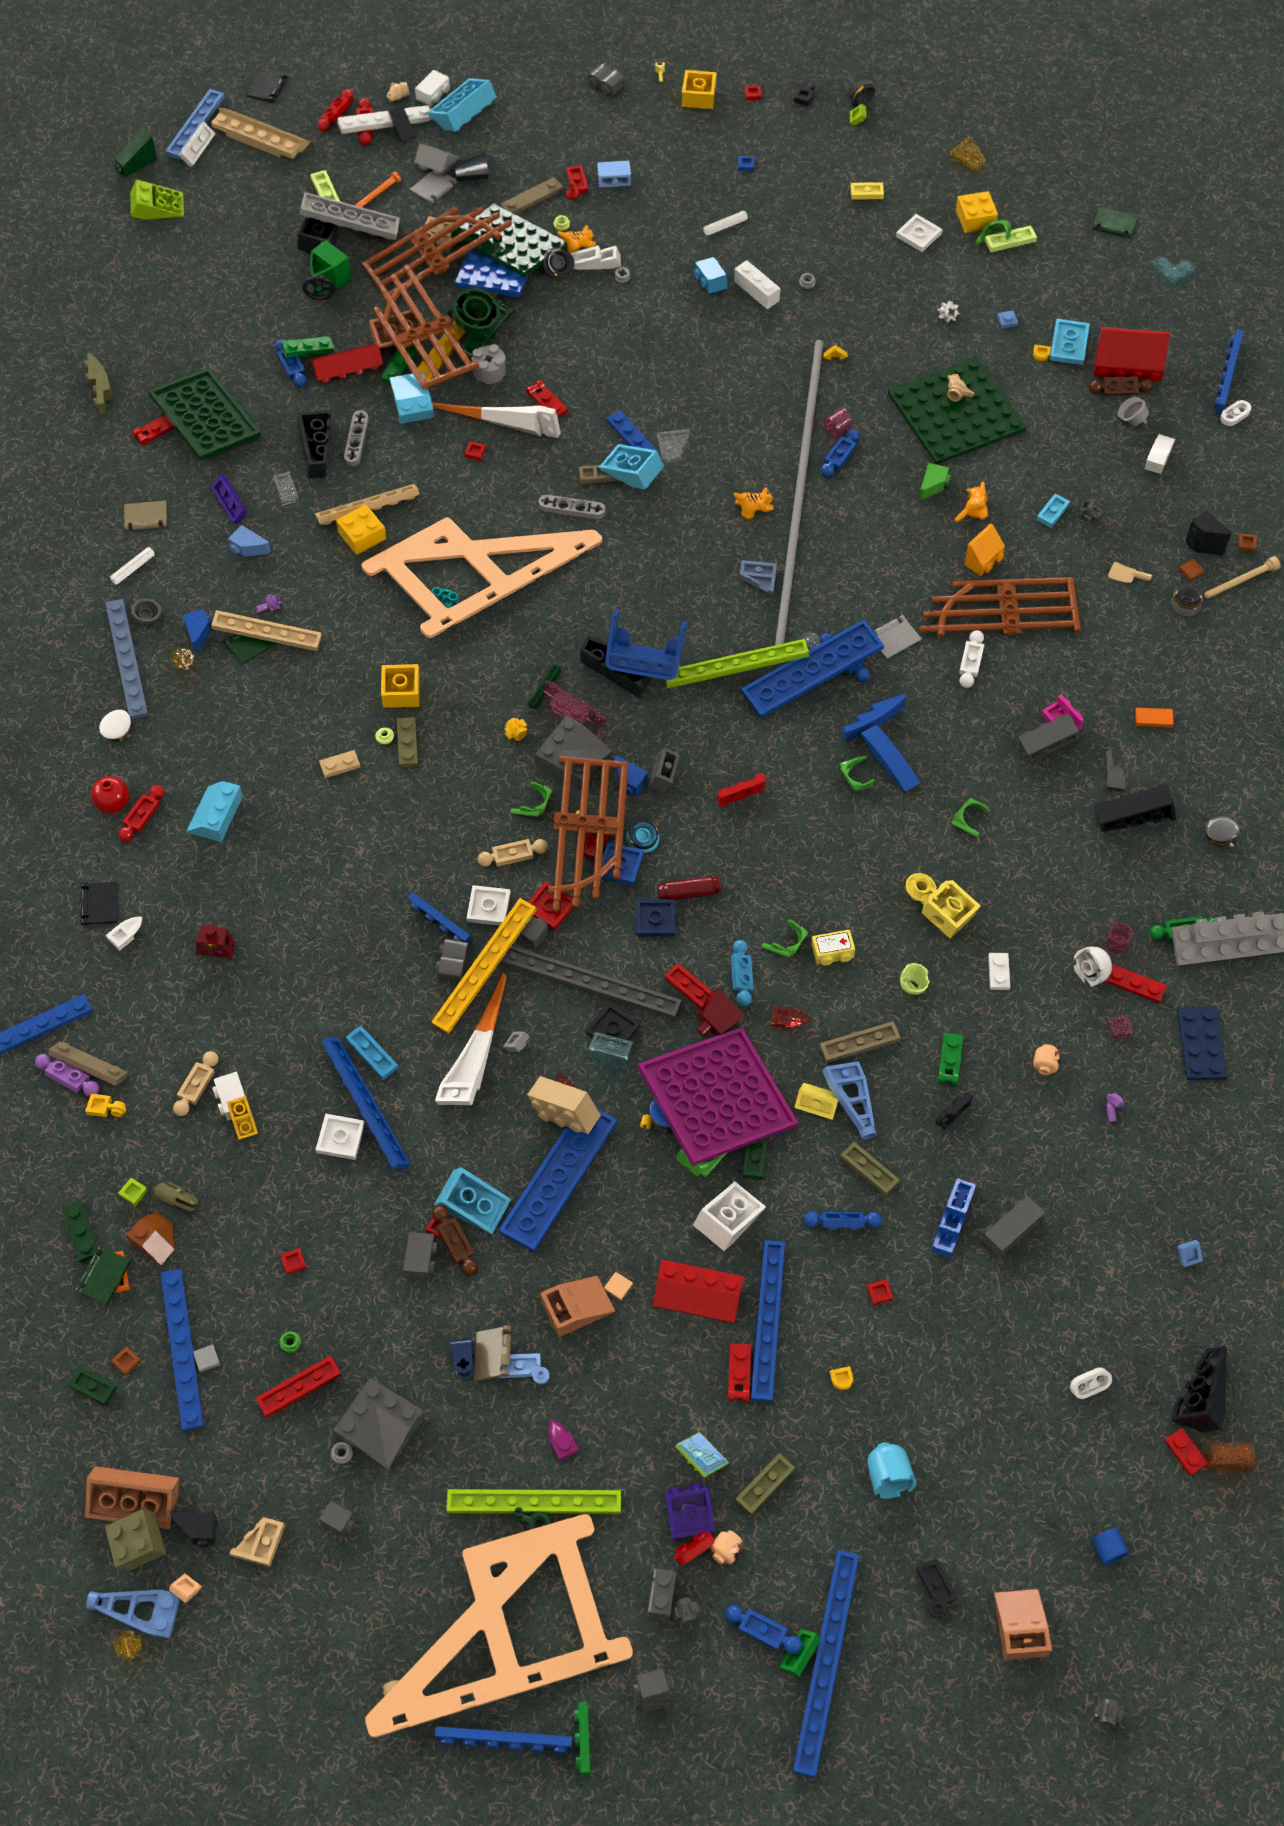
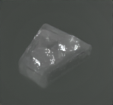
M690 429L657 433L663 463L680 461L690 436Z

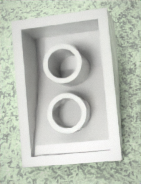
M734 1182L701 1209L693 1226L725 1251L739 1238L766 1206Z

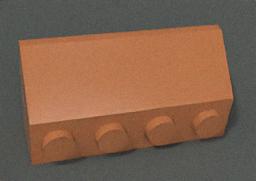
M94 1466L87 1477L85 1518L116 1522L141 1509H145L156 1514L159 1528L170 1529L172 1524L170 1512L175 1511L179 1478Z

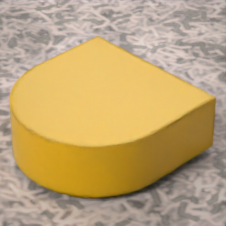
M1034 345V358L1038 361L1048 360L1051 347Z
M850 1366L830 1370L831 1381L836 1389L847 1390L851 1387L853 1375Z

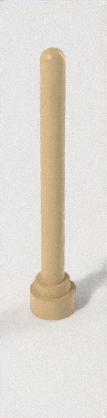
M1276 556L1268 558L1264 565L1205 592L1204 596L1205 598H1211L1266 571L1274 572L1280 569V562Z

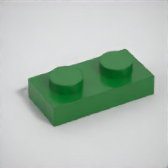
M801 1629L797 1635L802 1642L801 1650L797 1654L787 1653L780 1665L784 1672L800 1677L821 1640L817 1633Z

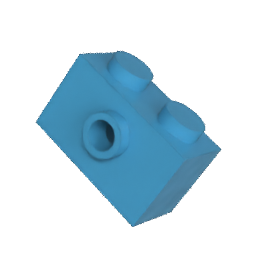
M714 257L695 262V277L699 279L702 288H705L709 294L727 289L726 274Z

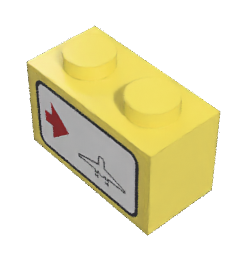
M850 930L812 936L811 946L816 965L822 964L826 966L835 961L848 962L854 958L855 947Z

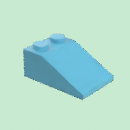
M420 372L421 375H422V377H423L424 380H425L424 373H423V372ZM413 374L390 378L400 424L434 418L428 388L423 390Z
M618 444L599 468L601 471L631 487L646 489L663 469L664 464L657 450Z
M460 1167L453 1170L434 1205H443L448 1209L449 1215L493 1234L511 1199Z

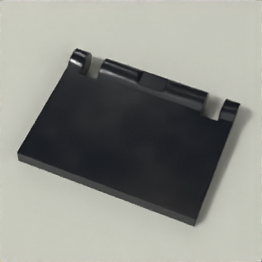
M260 70L246 96L274 103L288 75Z
M117 882L81 883V889H89V891H81V918L89 917V920L82 919L81 925L118 922Z

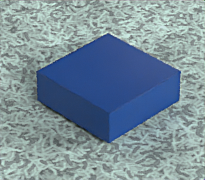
M738 156V171H754V157Z

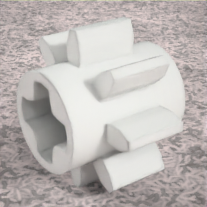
M948 301L947 304L942 302V307L938 309L941 314L939 318H945V322L948 323L950 319L955 321V317L960 314L956 309L958 305H953L952 301Z

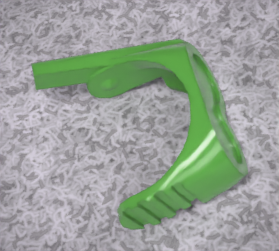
M1006 220L988 222L975 244L985 243V236L998 230H1006V239H1010L1011 223Z
M866 756L856 757L840 763L841 773L855 792L870 788L876 783L872 779L862 784L849 777L851 768L867 759Z
M530 782V786L542 794L544 803L535 807V809L521 806L520 809L511 808L510 813L534 817L542 816L552 790L545 785L543 787L537 782Z
M970 798L952 817L953 821L951 823L978 838L980 836L979 832L970 828L965 823L963 817L964 810L967 806H976L985 813H988L989 809L982 803Z
M789 919L787 924L796 931L798 943L787 947V949L776 943H772V945L763 943L761 948L785 957L793 956L808 932L802 926L800 927Z
M681 1148L676 1158L678 1162L687 1167L696 1176L702 1175L707 1177L726 1154L715 1157L711 1161L692 1166Z

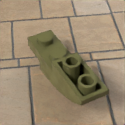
M87 353L88 360L85 361V368L88 371L85 374L86 382L90 384L94 395L97 396V398H94L95 409L98 408L100 414H106V400H113L108 377L96 357L91 353Z

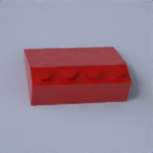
M1101 327L1094 358V377L1138 376V381L1143 379H1150L1152 382L1162 381L1170 332Z

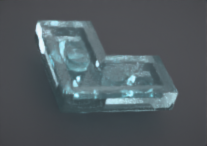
M1162 256L1150 264L1170 286L1197 272V269L1187 259L1174 266L1165 256Z

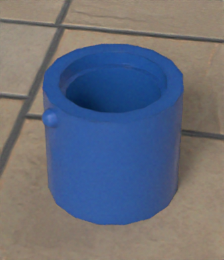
M1117 1528L1107 1530L1092 1539L1103 1565H1109L1129 1555V1551Z

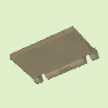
M166 501L124 504L125 531H129L128 525H132L133 530L159 528V523L163 522V527H167Z
M510 1325L476 1332L475 1381L509 1376V1370H503V1367L510 1366L511 1335L504 1334V1332H511Z

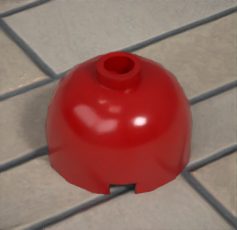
M113 776L100 778L96 781L91 791V799L95 808L104 813L118 812L129 801L130 794L126 784L121 779Z

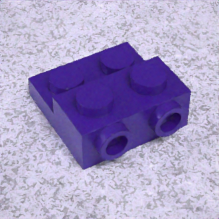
M703 1483L691 1484L690 1489L682 1490L681 1486L668 1488L669 1492L664 1494L672 1539L697 1535L702 1531H705V1533L715 1531L708 1486L703 1487Z

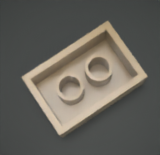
M541 1076L527 1094L532 1102V1106L536 1108L542 1120L555 1122L560 1127H569L577 1133L589 1134L601 1116L586 1091Z

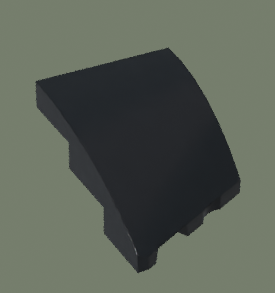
M480 153L456 164V181L488 179L486 153Z

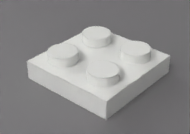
M915 214L897 231L896 237L923 252L942 234V229Z
M473 885L467 922L500 926L507 917L511 894L510 889Z
M325 1114L316 1146V1153L356 1160L365 1121Z

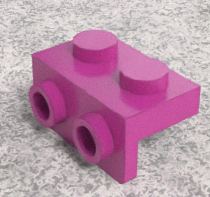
M1062 695L1057 697V701L1054 704L1043 709L1041 715L1048 723L1054 721L1060 715L1070 714L1078 731L1082 728V715Z

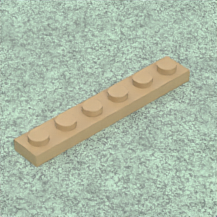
M415 484L315 513L316 520L319 524L328 525L332 521L345 516L365 504L372 510H379L387 504L395 505L404 499L412 500L415 496L419 495V491Z
M217 610L211 625L214 630L312 651H318L322 637L321 632Z

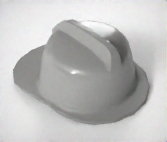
M1131 397L1121 404L1117 415L1130 425L1137 426L1142 422L1147 424L1146 418L1149 415V410L1144 400L1139 397Z

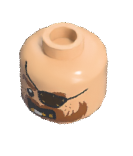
M1042 1045V1047L1037 1048L1035 1051L1033 1066L1042 1075L1055 1073L1059 1068L1061 1054L1052 1045Z
M730 1530L728 1532H721L710 1547L713 1553L712 1558L721 1565L724 1562L732 1564L743 1550L742 1539Z

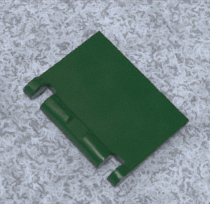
M1100 207L1093 229L1096 230L1097 226H1101L1100 231L1122 237L1124 233H1128L1127 238H1131L1138 216Z
M238 634L230 636L233 641L232 643L228 639L223 640L241 664L278 644Z
M98 1246L97 1250L103 1252L101 1257L97 1254L93 1255L79 1281L85 1287L82 1289L76 1286L75 1291L108 1305L131 1260L102 1246Z

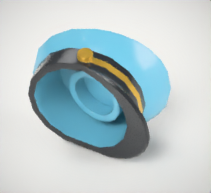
M634 818L630 822L629 830L626 834L627 844L631 848L644 850V853L651 852L659 843L658 829L647 818Z

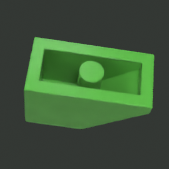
M928 464L919 499L923 500L942 492L945 485H949L951 475H948L949 467Z

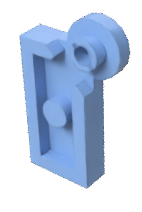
M540 1353L510 1355V1366L503 1367V1370H509V1376L499 1377H533L535 1383L545 1384L549 1380V1371L541 1367Z

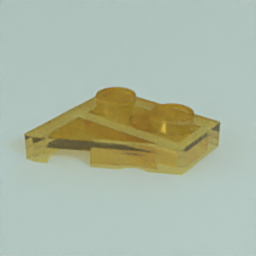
M972 136L966 138L950 152V157L974 172L985 164V157L980 153L979 147L973 143Z

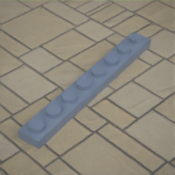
M119 599L105 602L130 720L146 717L148 712L124 600Z

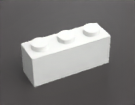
M745 261L735 268L734 282L766 309L780 301V287L751 263Z

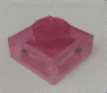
M1127 1014L1108 1018L1107 1024L1113 1039L1132 1035L1133 1030Z

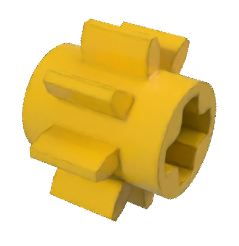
M518 718L510 719L505 725L506 736L509 740L512 738L516 741L523 739L527 734V724L523 719L520 721Z

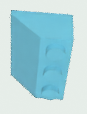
M225 781L208 786L186 832L222 842L243 798L240 786Z

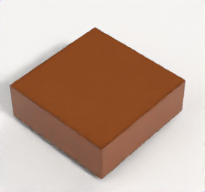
M1239 533L1238 550L1256 552L1257 535Z
M1194 559L1179 567V571L1189 581L1201 576L1205 571Z
M126 1346L111 1362L127 1376L141 1363V1360Z

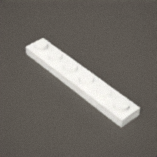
M428 105L405 108L411 124L433 120L427 113L430 110ZM388 111L340 117L337 122L342 134L394 127Z

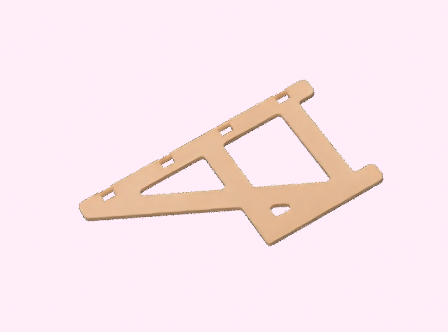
M444 518L364 561L362 569L369 576L386 571L431 618L422 623L420 628L427 638H432L450 626L460 623L532 583L540 576L546 575L575 559L585 551L593 549L602 543V536L595 530L473 541L450 518ZM443 538L448 541L447 543L435 544L436 541ZM581 545L584 546V548L578 551L576 550L577 547ZM554 550L511 575H505L488 557L489 555ZM465 558L491 586L451 608H446L405 566V563ZM535 570H540L539 573L535 575L532 574V572H534ZM490 595H495V597H493L492 599H487V597H489ZM445 620H450V622H448L447 624L442 625V622H444Z
M587 1514L579 1515L464 1549L462 1555L475 1602L366 1716L365 1722L369 1735L374 1738L403 1728L412 1727L630 1659L633 1650L627 1637L613 1640L605 1638L576 1544L577 1540L593 1534L594 1526L591 1517ZM550 1555H556L584 1647L571 1653L520 1667L514 1653L502 1606ZM498 1563H506L507 1568L499 1577H493L490 1567ZM478 1631H483L486 1635L496 1670L495 1676L430 1696H424L422 1691ZM606 1652L608 1660L595 1663L594 1656ZM540 1673L542 1680L528 1683L527 1676ZM473 1693L475 1701L461 1704L460 1697ZM405 1714L406 1722L393 1725L392 1718Z

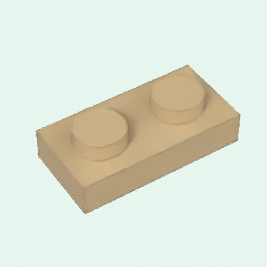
M355 750L319 760L325 778L360 768Z

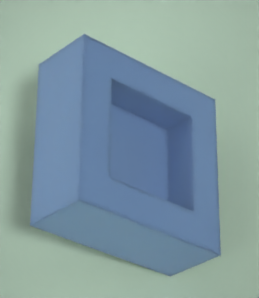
M1013 310L997 313L1002 329L1018 326V320Z
M1197 1240L1177 1246L1180 1263L1183 1267L1203 1261L1200 1243Z

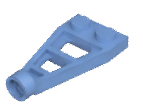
M859 1061L825 1067L822 1071L829 1088L858 1128L862 1140L875 1137L877 1133L874 1128L875 1124L867 1080ZM855 1084L858 1088L859 1096L848 1097L842 1086ZM862 1103L865 1114L858 1115L852 1105Z
M164 1590L114 1593L90 1591L86 1602V1609L100 1612L147 1635L170 1639L180 1598L172 1592ZM102 1599V1604L98 1606L99 1600ZM116 1600L131 1601L128 1614L124 1615L113 1611ZM153 1602L155 1604L150 1621H143L134 1615L138 1603Z

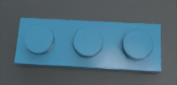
M359 1026L346 1036V1041L382 1080L399 1069L395 1061L362 1026Z

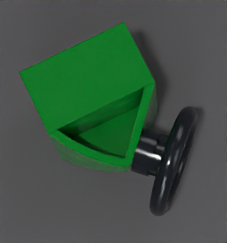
M328 241L322 242L311 251L310 268L312 276L303 282L302 289L306 296L314 300H326L332 297L335 290H338L351 280L349 257ZM309 283L314 286L312 293L307 289ZM323 290H330L325 295H318Z

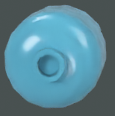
M885 1442L879 1444L869 1454L867 1464L875 1495L880 1494V1498L889 1499L901 1496V1491L908 1489L910 1492L916 1487V1479L907 1453L901 1446Z

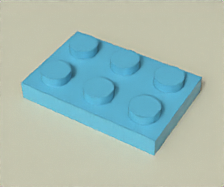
M1056 319L1050 361L1083 365L1090 323Z

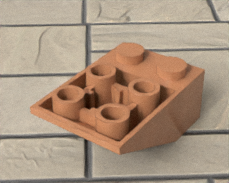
M598 1276L559 1284L540 1293L541 1303L558 1338L615 1312Z
M1038 1589L994 1593L1004 1660L1048 1657L1052 1651L1051 1641Z

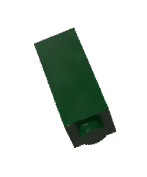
M144 128L114 157L116 171L127 177L157 160L153 137Z

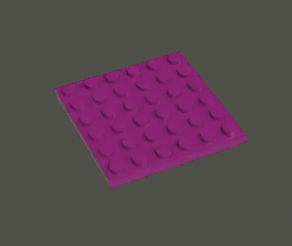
M742 1027L638 1064L637 1068L692 1166L790 1130L798 1125V1121Z

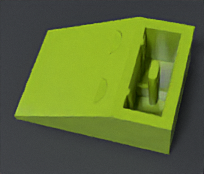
M136 179L130 192L132 217L147 220L184 216L183 192Z

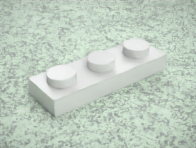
M205 122L201 123L178 156L188 166H193L216 133Z

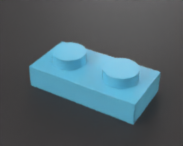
M1054 494L1038 514L1036 520L1052 528L1068 508L1070 501Z

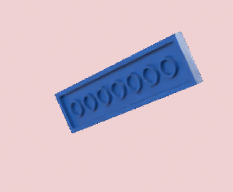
M862 620L810 649L809 657L789 661L741 688L742 693L760 718H763L883 650L884 644L868 623Z
M598 1110L601 1116L589 1134L577 1133L571 1128L566 1127L500 1227L499 1234L535 1252L616 1126L617 1119Z

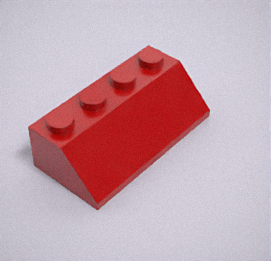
M370 344L310 359L316 380H321V383L329 382L331 377L335 376L338 379L347 377V373L351 372L354 375L364 372L363 369L370 368V371L380 368L379 365L383 364L378 344Z
M662 1260L657 1278L653 1307L735 1323L743 1285V1276Z

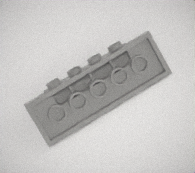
M304 192L299 213L307 218H315L340 227L344 226L355 231L367 232L370 235H378L388 240H396L400 218L307 192Z
M1264 911L1252 913V917H1245V914L1233 915V919L1226 920V916L1216 917L1213 922H1208L1207 919L1195 920L1196 924L1171 928L1177 966L1284 952V913L1264 915Z

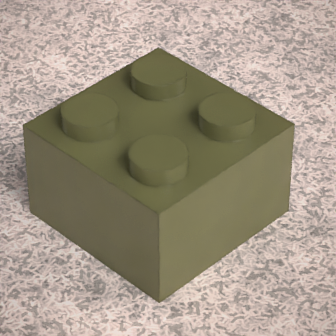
M141 1509L105 1526L114 1566L117 1569L130 1571L166 1554L156 1514Z

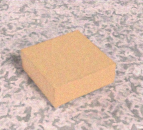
M615 1272L604 1287V1290L622 1301L632 1287L633 1282Z
M184 1573L170 1585L169 1591L186 1603L200 1591L201 1586Z

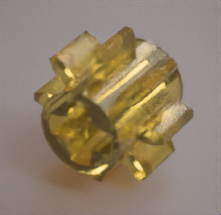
M178 647L177 652H172L171 662L176 664L175 668L188 670V665L194 664L193 657L195 655L190 653L189 648Z
M134 1631L122 1632L117 1636L118 1640L114 1641L115 1654H121L123 1659H132L139 1654L138 1650H142L141 1636H135Z

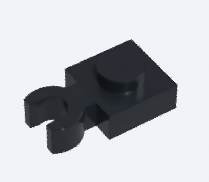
M805 80L803 88H798L794 96V102L809 106L814 95L815 83L813 82L811 86H808Z

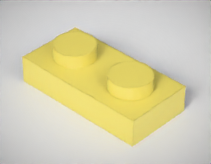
M851 183V199H883L884 197L883 183Z

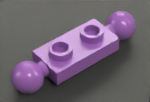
M40 1054L36 1057V1067L45 1070L47 1077L76 1093L83 1089L85 1095L89 1097L91 1094H98L99 1085L94 1081H89V1075L58 1059L51 1062L50 1057L46 1054Z

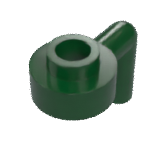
M517 1507L514 1511V1519L517 1522L527 1524L529 1530L537 1528L535 1526L537 1521H541L543 1526L550 1524L548 1515L543 1512H535L528 1516L523 1514V1509Z

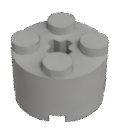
M495 344L483 346L473 351L472 363L477 361L479 364V368L472 370L474 378L479 382H485V384H494L501 381L506 374L504 352Z

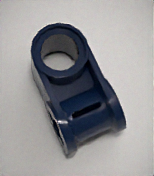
M471 1337L450 1340L452 1359L457 1377L461 1380L471 1379L474 1375V1353Z

